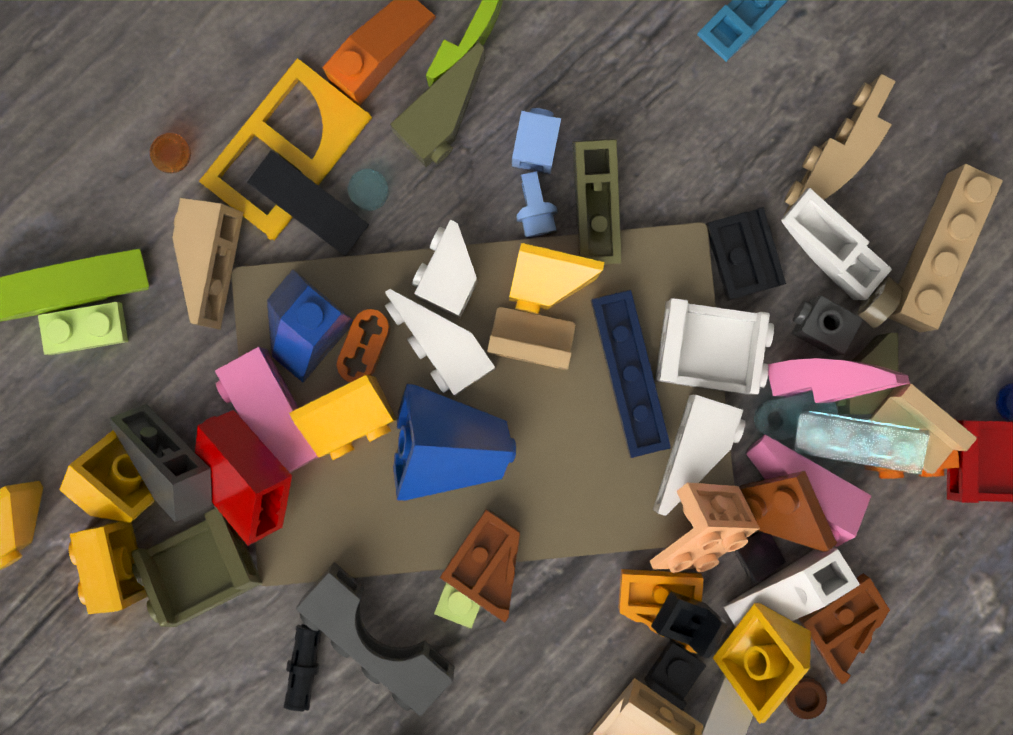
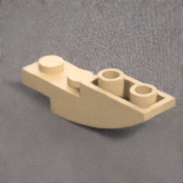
M881 74L872 83H864L852 103L857 106L852 118H845L834 139L829 138L819 147L814 145L806 156L802 167L807 169L801 183L795 181L789 189L784 200L785 203L789 204L785 214L807 188H811L818 196L825 200L853 178L881 144L892 125L879 118L878 115L896 81Z

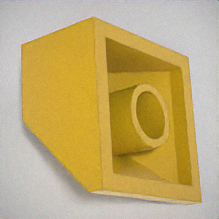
M521 243L509 301L517 302L515 307L517 310L539 314L540 308L548 310L594 282L603 271L605 262Z
M114 430L68 466L60 487V491L88 515L131 523L155 501Z
M40 481L8 485L0 489V570L22 558L20 550L33 541L43 492V486Z

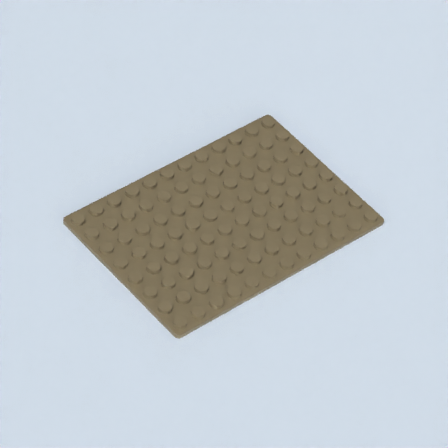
M702 222L620 230L621 263L604 264L603 271L594 282L548 310L540 308V312L537 315L571 321L576 325L570 350L571 358L567 370L491 355L487 353L497 308L503 307L517 310L515 309L517 302L509 301L521 243L580 256L578 234L465 245L478 283L461 318L417 298L414 294L417 287L412 285L415 274L422 263L429 264L435 252L430 248L234 268L231 278L239 357L257 347L267 349L271 356L267 299L292 270H295L353 320L357 314L367 309L378 310L387 317L391 328L390 334L372 376L377 378L396 419L406 384H413L507 421L510 438H514L516 442L515 459L512 463L508 464L502 479L406 501L397 500L393 472L394 453H398L400 429H397V420L388 424L391 432L371 442H369L367 436H364L352 442L355 450L335 460H332L330 454L318 457L290 473L292 480L283 528L255 542L257 569L263 583L261 585L268 587L316 582L334 562L352 578L445 569L486 508L520 531L516 562L666 548L692 530L693 526L683 512L681 501L666 516L655 512L653 507L689 395H699L726 404L725 391L655 381L666 302L674 298L688 300L689 304L716 307L707 226ZM391 289L471 332L495 366V370L456 396L453 395L450 389L443 393L430 374L436 369L428 356L420 359L407 339L413 336L406 323L403 322L398 326L384 306L390 302L385 292ZM627 290L632 291L671 446L670 449L634 458L629 457L591 305V299ZM373 317L370 322L363 321L361 324V328L366 331L362 344L368 345L372 334L380 335L382 332V328L377 325V317ZM350 328L304 383L272 357L299 408L350 383L344 380L337 370L338 356ZM360 348L355 359H347L346 365L351 368L349 375L354 377L357 371L365 372L367 365L361 361L366 349ZM731 450L699 483L734 486Z

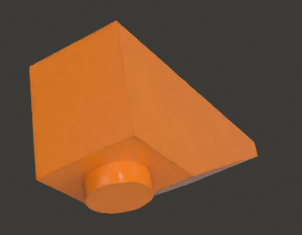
M393 0L350 35L322 68L329 81L360 106L436 17L418 0Z

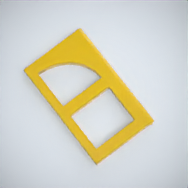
M297 58L199 182L230 207L244 212V218L264 232L268 239L275 241L293 217L277 205L266 215L221 179L254 136H256L302 174L319 185L369 123L372 116L368 111L363 110ZM298 81L311 92L318 104L322 117V139L313 159L309 158L266 124V121Z

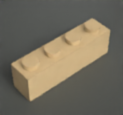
M967 164L946 174L899 282V285L903 288L900 304L888 317L889 319L920 333L939 329L1003 180Z

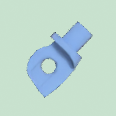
M537 171L522 174V188L526 207L519 211L516 218L517 222L523 223L525 237L531 238L556 232L553 215L557 214L558 210L552 203L543 202Z

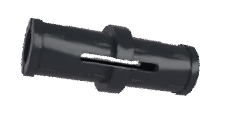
M305 624L296 626L292 658L287 661L286 667L289 677L283 705L288 710L300 712L310 709L314 675L318 674L320 666L316 662L322 633L321 630L314 631Z

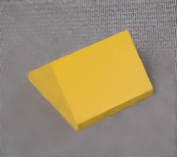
M754 603L713 656L716 664L759 724L767 721L810 669L811 631L761 603Z

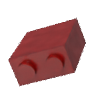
M234 410L218 417H210L202 424L197 425L195 453L211 468L212 503L243 541L249 546L283 528L292 475Z

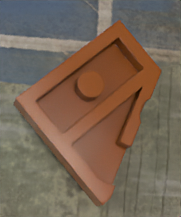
M805 471L739 486L760 528L758 531L823 552L829 551L837 544Z
M486 508L440 576L446 583L504 623L509 618L520 531Z
M864 573L856 578L860 584L859 586L827 606L798 618L802 627L811 631V641L835 678L842 685L851 676L847 671L859 652L865 653L872 641L873 632L882 625L890 611L870 577Z

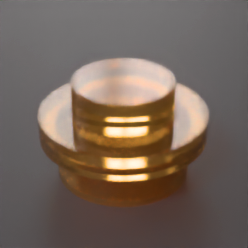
M165 133L153 141L150 147V158L154 166L162 172L177 173L188 165L191 158V149L187 141L180 135Z

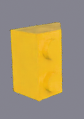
M370 375L358 378L289 413L293 422L316 455L323 457L330 454L332 460L355 450L352 442L364 436H367L369 442L388 434L391 432L388 424L397 420L377 378Z
M118 521L70 534L69 556L72 563L77 565L80 577L78 595L81 603L86 605L88 614L123 610L148 597L144 586L138 583L132 571V564L135 562L131 552L138 548L132 522Z

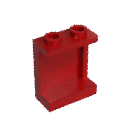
M956 420L977 439L967 451H958L959 468L947 469V499L962 503H979V501L1013 502V422Z

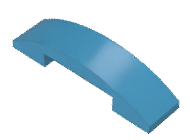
M732 0L728 5L725 4L697 35L727 62L789 0Z

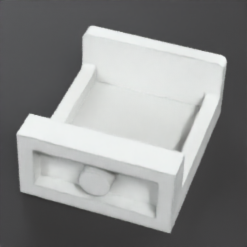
M671 298L665 305L655 381L747 395L759 394L760 387H765L768 378V364L763 363L765 347L771 346L774 335V324L769 323L770 313H751L689 304L688 300Z

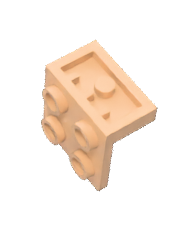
M687 482L676 492L683 505V512L691 522L693 529L651 559L650 563L653 569H670L673 573L685 569H696L697 572H705L719 564L718 558L726 552H732L745 546L748 543L747 537L760 528L739 486Z

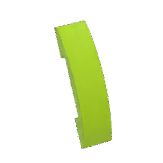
M503 0L481 1L459 46L445 39L443 40L426 73L429 87L478 42L482 46L485 44L496 23Z

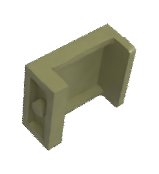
M217 508L204 514L205 521L149 549L137 548L131 552L135 562L132 564L133 574L138 583L144 586L149 598L147 610L154 622L159 623L161 627H177L263 584L246 543Z

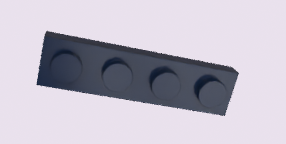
M627 290L591 299L629 457L634 458L670 449L671 446L632 291Z

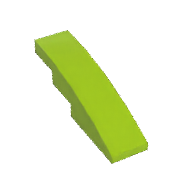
M134 249L100 255L0 277V322L63 311L65 307L107 300V297L148 290L149 284L141 250Z

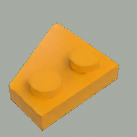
M621 569L619 612L635 622L646 624L651 631L657 633L651 625L669 593L673 591L702 602L704 578L701 573ZM679 642L689 652L697 653L690 645Z

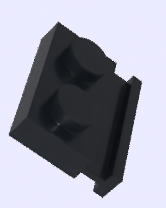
M764 207L706 224L709 241L727 301L786 284Z

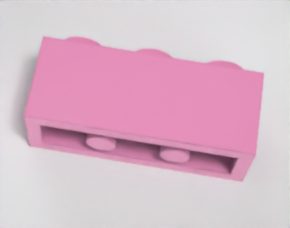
M257 347L215 370L219 381L216 382V387L222 399L227 404L232 402L242 420L289 473L318 458L289 414L299 407L267 349Z

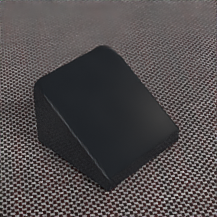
M758 530L747 537L748 543L745 546L734 551L749 580L755 584L786 562L772 535Z

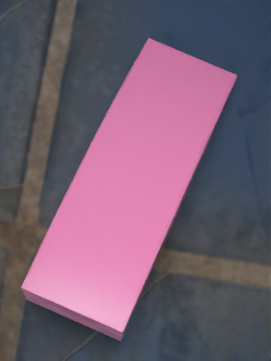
M813 358L768 364V376L773 396L789 397L813 391L815 403H832L910 384L908 375L885 367L857 361Z

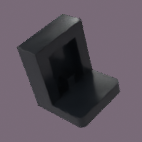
M671 591L651 627L659 635L688 644L699 656L709 658L727 629V623L706 603Z

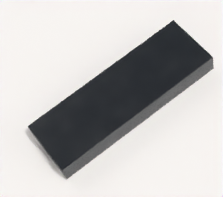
M272 150L247 181L249 185L344 256L348 254L369 226L366 221Z

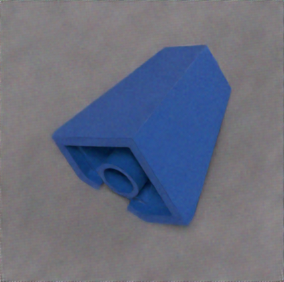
M292 270L267 299L271 356L304 383L348 331L353 319L295 270Z
M406 384L397 416V429H400L398 453H394L393 465L397 500L406 501L503 478L508 464L512 463L516 456V442L514 438H510L507 421L417 385Z

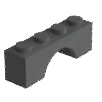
M334 562L307 591L296 607V610L300 612L301 620L314 631L321 630L329 637L331 645L340 655L346 658L351 656L362 666V672L370 681L375 684H380L381 682L392 692L393 699L400 707L407 711L412 709L421 716L453 682L455 666L426 641L410 647L397 648L382 644L373 638L366 630L360 615V602L364 587Z

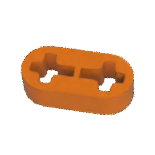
M363 310L357 314L352 322L337 360L338 373L347 382H352L365 375L372 376L376 369L391 329L387 317L378 310ZM373 317H377V325L382 328V332L380 335L372 334L368 345L362 344L366 331L361 328V324L363 321L370 322ZM360 348L366 349L361 361L367 365L365 372L357 371L354 377L349 375L351 368L346 365L347 359H355Z

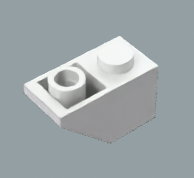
M450 220L446 229L439 227L430 245V249L435 252L428 265L424 263L420 265L412 285L417 287L414 293L417 298L461 318L478 281L459 225Z

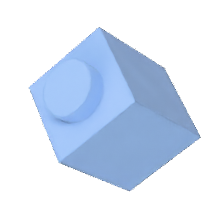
M532 108L530 112L521 111L512 156V167L550 174L561 118L553 117V112L541 108Z

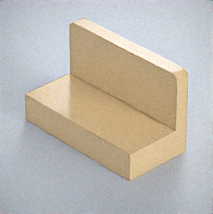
M499 307L496 311L487 353L567 370L570 363V350L576 325L571 321Z
M913 384L895 387L868 419V424L930 474L937 471L953 450L967 451L977 439Z

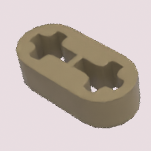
M887 275L867 300L861 301L857 313L858 316L872 328L878 327L899 306L903 288Z

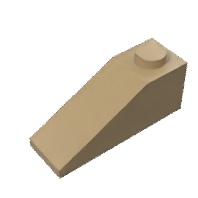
M180 198L178 212L174 218L175 227L172 238L190 323L221 330L244 212L221 203Z

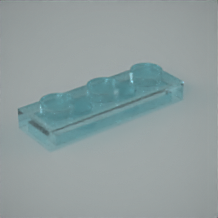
M801 409L794 451L801 454L922 475L929 440V430Z

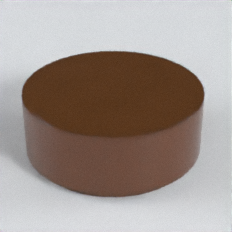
M803 676L784 699V702L795 716L801 719H813L824 711L827 704V694L818 681L812 677Z

